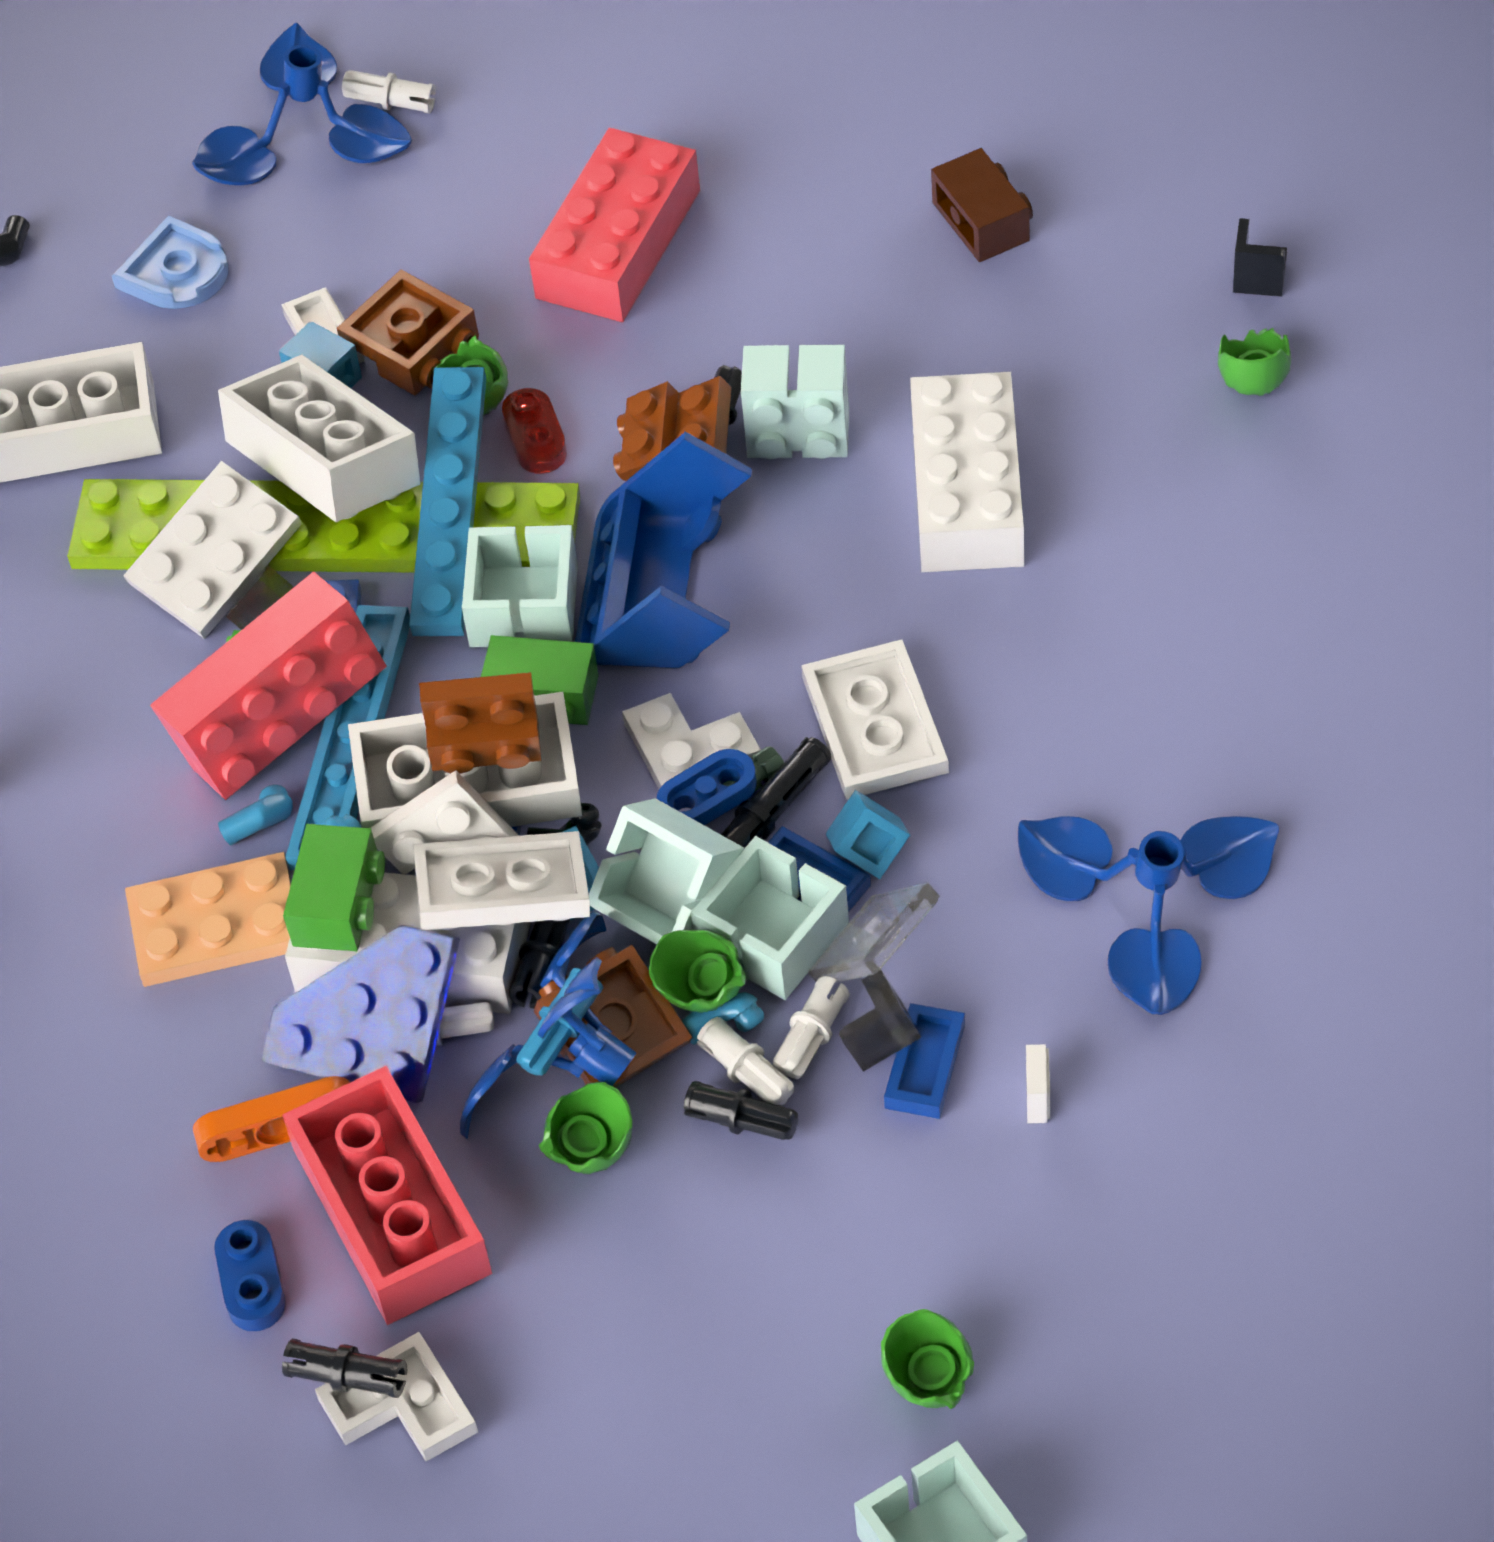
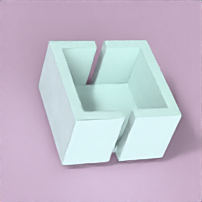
M789 345L744 346L741 399L747 458H792L793 451H802V458L847 457L849 401L845 345H799L797 390H788Z
M572 525L525 526V539L530 567H522L515 527L469 528L462 612L469 647H488L491 635L573 642L578 562Z
M656 798L623 805L606 850L616 855L642 849L640 854L631 852L602 859L589 892L590 906L657 944L663 935L670 932L693 930L691 911L740 855L744 847Z
M755 836L691 911L693 930L711 931L731 941L737 948L738 962L743 965L746 978L786 1000L848 925L846 885L805 863L799 870L801 901L797 900L800 895L796 858Z
M958 1440L911 1468L913 1501L917 1505L916 1508L911 1511L909 1510L908 1484L901 1475L854 1503L857 1536L862 1542H1027L1025 1531Z

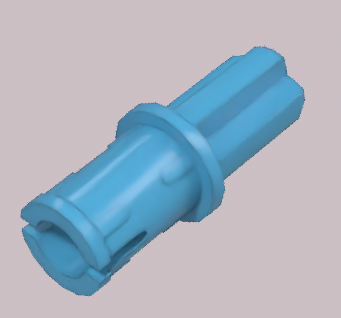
M579 968L572 969L569 977L550 1006H543L539 1015L542 1019L517 1055V1063L532 1075L542 1076L546 1074L569 1037L576 1038L579 1034L565 1019L560 1017L544 1039L537 1035L550 1009L564 996L571 981L581 971ZM597 979L599 990L601 993L604 987L601 984V982ZM598 994L577 1004L572 1008V1012L582 1020Z

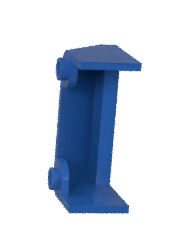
M685 431L605 500L595 522L575 642L594 643L597 665L678 669L686 663L694 662L703 650L729 631V621L687 600L686 593L693 551L702 543L710 542L717 535L722 523V517L719 515L721 500L751 477L752 468Z

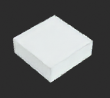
M1046 1044L1026 1045L1027 1124L1047 1123V1119H1050L1049 1048H1046Z

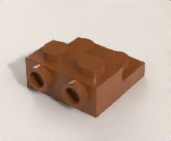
M402 269L336 328L338 336L355 344L357 352L376 362L379 376L414 396L425 386L432 389L434 368L441 364V360L449 354H457L460 342L466 341L468 343L472 337L476 336L477 339L479 337L473 308Z
M721 376L678 392L667 381L627 398L626 411L617 418L618 431L623 438L622 451L615 453L613 456V465L617 475L623 481H627L685 431L726 454L731 386Z
M531 672L419 683L420 702L426 726L427 749L432 771L443 770L451 774L456 770L459 774L471 771L474 767L498 765L502 768L515 769L523 767L529 762L542 761L539 721Z
M633 945L618 953L614 947H610L586 963V965L589 964L596 957L602 960L597 979L604 987L589 1008L599 1021L612 1031L611 1034L636 1052L627 1068L613 1084L615 1088L687 1045L692 1039V1036L670 1002L653 986L649 970ZM554 980L538 992L541 999L537 1001L534 1013L539 1021L542 1019L539 1015L543 1006L549 1007L561 990ZM582 1018V1021L587 1024V1021ZM569 1037L561 1049L560 1054L563 1058L568 1056L571 1061L576 1058L568 1051V1048L576 1038ZM585 1070L580 1075L585 1084L599 1082Z

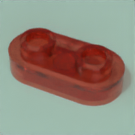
M522 388L510 393L503 401L502 414L505 428L519 464L525 470L536 474L549 473L558 469L566 460L567 449L565 437L550 398L546 393L535 388Z

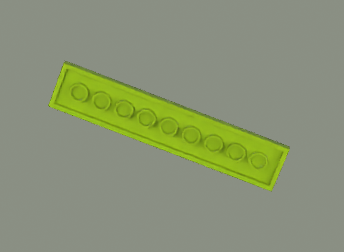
M84 479L67 555L71 569L128 570L204 480ZM249 480L298 515L302 522L301 526L263 571L415 572L423 482H420V485L402 492L394 499L384 500L360 511L352 518L335 522L281 481ZM477 482L473 528L515 527L522 567H530L525 539V526L572 525L575 543L580 504L579 483Z

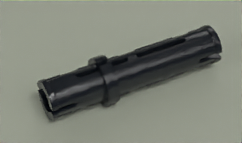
M805 737L793 754L764 784L754 798L750 801L742 802L737 807L735 818L721 835L744 847V849L755 836L762 840L767 839L775 830V822L779 816L800 795L816 774L830 762L831 754L829 749L820 740L814 737H810V739Z

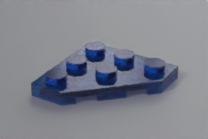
M400 925L274 1006L261 1062L321 1078L332 1076L344 1077L350 1082L387 1066L405 1100L414 1103L423 1102L460 938L432 930L421 931L420 927L412 925Z

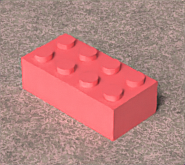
M609 127L529 257L535 299L623 323L700 192L696 150Z
M313 571L150 706L192 769L222 798L227 800L387 666L349 601Z
M387 1066L377 1069L282 1115L293 1150L387 1325L492 1274L485 1242Z

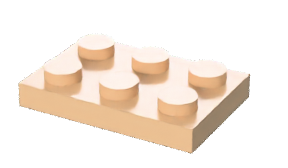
M275 853L126 887L125 891L139 975L143 986L147 987L285 955L290 936L283 914L291 886L285 853Z

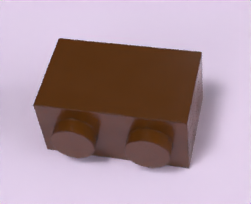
M982 147L931 169L932 203L979 263L1030 241V219L1033 218V210L1029 199L1023 192L1018 193L1009 182L1003 166L998 162L994 163Z

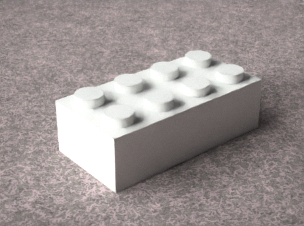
M142 342L0 367V483L162 454L154 382Z
M299 355L218 390L226 442L335 522L352 518L362 510L384 500L394 499L402 492L420 485L415 433L303 355Z
M1011 372L911 377V407L921 572L1024 567V524Z
M563 692L535 696L542 761L529 762L527 765L515 769L502 768L498 765L474 767L471 771L460 774L510 827L582 816ZM423 713L348 724L362 828H371L450 774L443 770L432 771L427 749L426 726Z
M384 873L382 883L374 884L371 895L374 901L373 923L369 931L363 930L358 952L293 947L291 939H289L285 959L295 993L430 1006L431 1002H437L438 1007L445 1008L488 1002L491 1004L493 1012L510 1014L513 1001L510 999L509 990L514 983L521 963L518 954L521 945L527 941L531 922H520L510 925L459 927L452 930L434 929L421 931L416 875Z

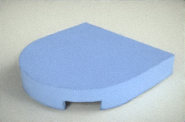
M168 216L112 275V279L116 289L155 306L168 309L187 308L208 300L221 289L227 279L228 262L221 243L215 236L172 216Z

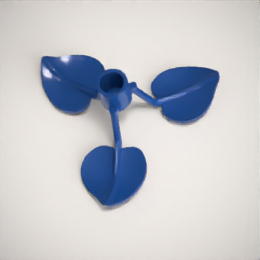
M296 22L272 43L260 63V77L263 83L270 89L279 91L264 136L259 139L252 130L240 126H226L216 129L208 134L200 143L192 165L203 176L226 185H249L266 178L272 173L277 162L276 155L266 146L273 139L287 96L299 102L310 101L315 98L316 94L321 96L329 120L336 125L329 132V144L335 153L348 161L355 163L381 161L407 149L412 139L407 129L398 120L377 107L366 104H353L345 109L342 116L337 114L328 92V85L335 79L337 74V63L333 55L325 47L312 39Z
M1061 816L1044 820H1021L1018 826V848L1023 866L1034 884L1047 895L1063 901L1084 900L1092 893L1096 878L1108 881L1131 865H1135L1137 880L1145 888L1153 890L1150 931L1134 928L1120 934L1111 945L1108 954V971L1112 982L1122 994L1147 1012L1163 1015L1175 1010L1188 999L1197 984L1201 971V953L1198 944L1190 933L1182 929H1169L1161 932L1165 890L1171 888L1177 882L1180 870L1182 869L1188 877L1199 875L1201 886L1213 896L1238 899L1251 895L1260 888L1269 873L1273 850L1279 833V825L1258 818L1230 816L1200 821L1192 825L1184 833L1181 840L1172 833L1155 831L1143 838L1139 850L1130 848L1126 857L1108 869L1105 868L1111 861L1113 849L1106 831L1098 824L1080 817Z
M593 911L590 913V917H585L558 950L540 984L542 988L553 979L561 989L566 981L571 954L591 937L607 931L604 919L599 913ZM596 957L571 981L564 996L548 1012L537 1035L544 1039L560 1017L565 1019L579 1032V1035L568 1048V1051L576 1058L571 1061L557 1056L551 1066L567 1070L577 1078L585 1070L599 1082H606L608 1085L613 1086L632 1061L636 1052L611 1034L612 1031L599 1021L590 1008L583 1016L587 1024L572 1012V1008L577 1004L600 993L597 974L602 960ZM512 1044L488 1067L471 1090L460 1119V1134L467 1140L476 1103L492 1086L499 1075L517 1063V1055L524 1045L515 1046Z

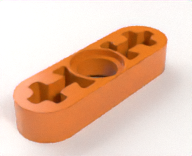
M339 1076L326 1077L209 1112L201 1116L193 1125V1133L199 1155L202 1159L209 1162H223L291 1142L282 1115L350 1083V1081Z

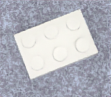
M221 461L123 576L131 586L205 639L301 526L302 522L298 515Z
M902 639L801 665L802 678L825 743L830 751L831 759L846 800L851 797L855 789L863 795L949 773L947 755Z
M579 831L413 844L421 931L434 929L452 930L459 927L510 925L513 923L545 920L564 921L570 918L590 917L589 893Z

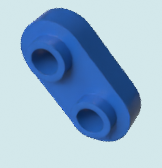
M736 749L719 750L666 781L658 790L656 799L677 811L682 808H691V810L679 812L705 826L746 801L754 793L756 788L754 762L742 751ZM727 781H735V783L730 786L722 785Z
M253 1220L233 1222L219 1233L214 1246L224 1303L230 1319L237 1327L246 1331L265 1330L273 1326L281 1318L286 1303L275 1247L269 1231L261 1223ZM242 1242H252L250 1246H248L245 1249H235V1246ZM249 1291H262L261 1294L254 1299L244 1298V1296Z

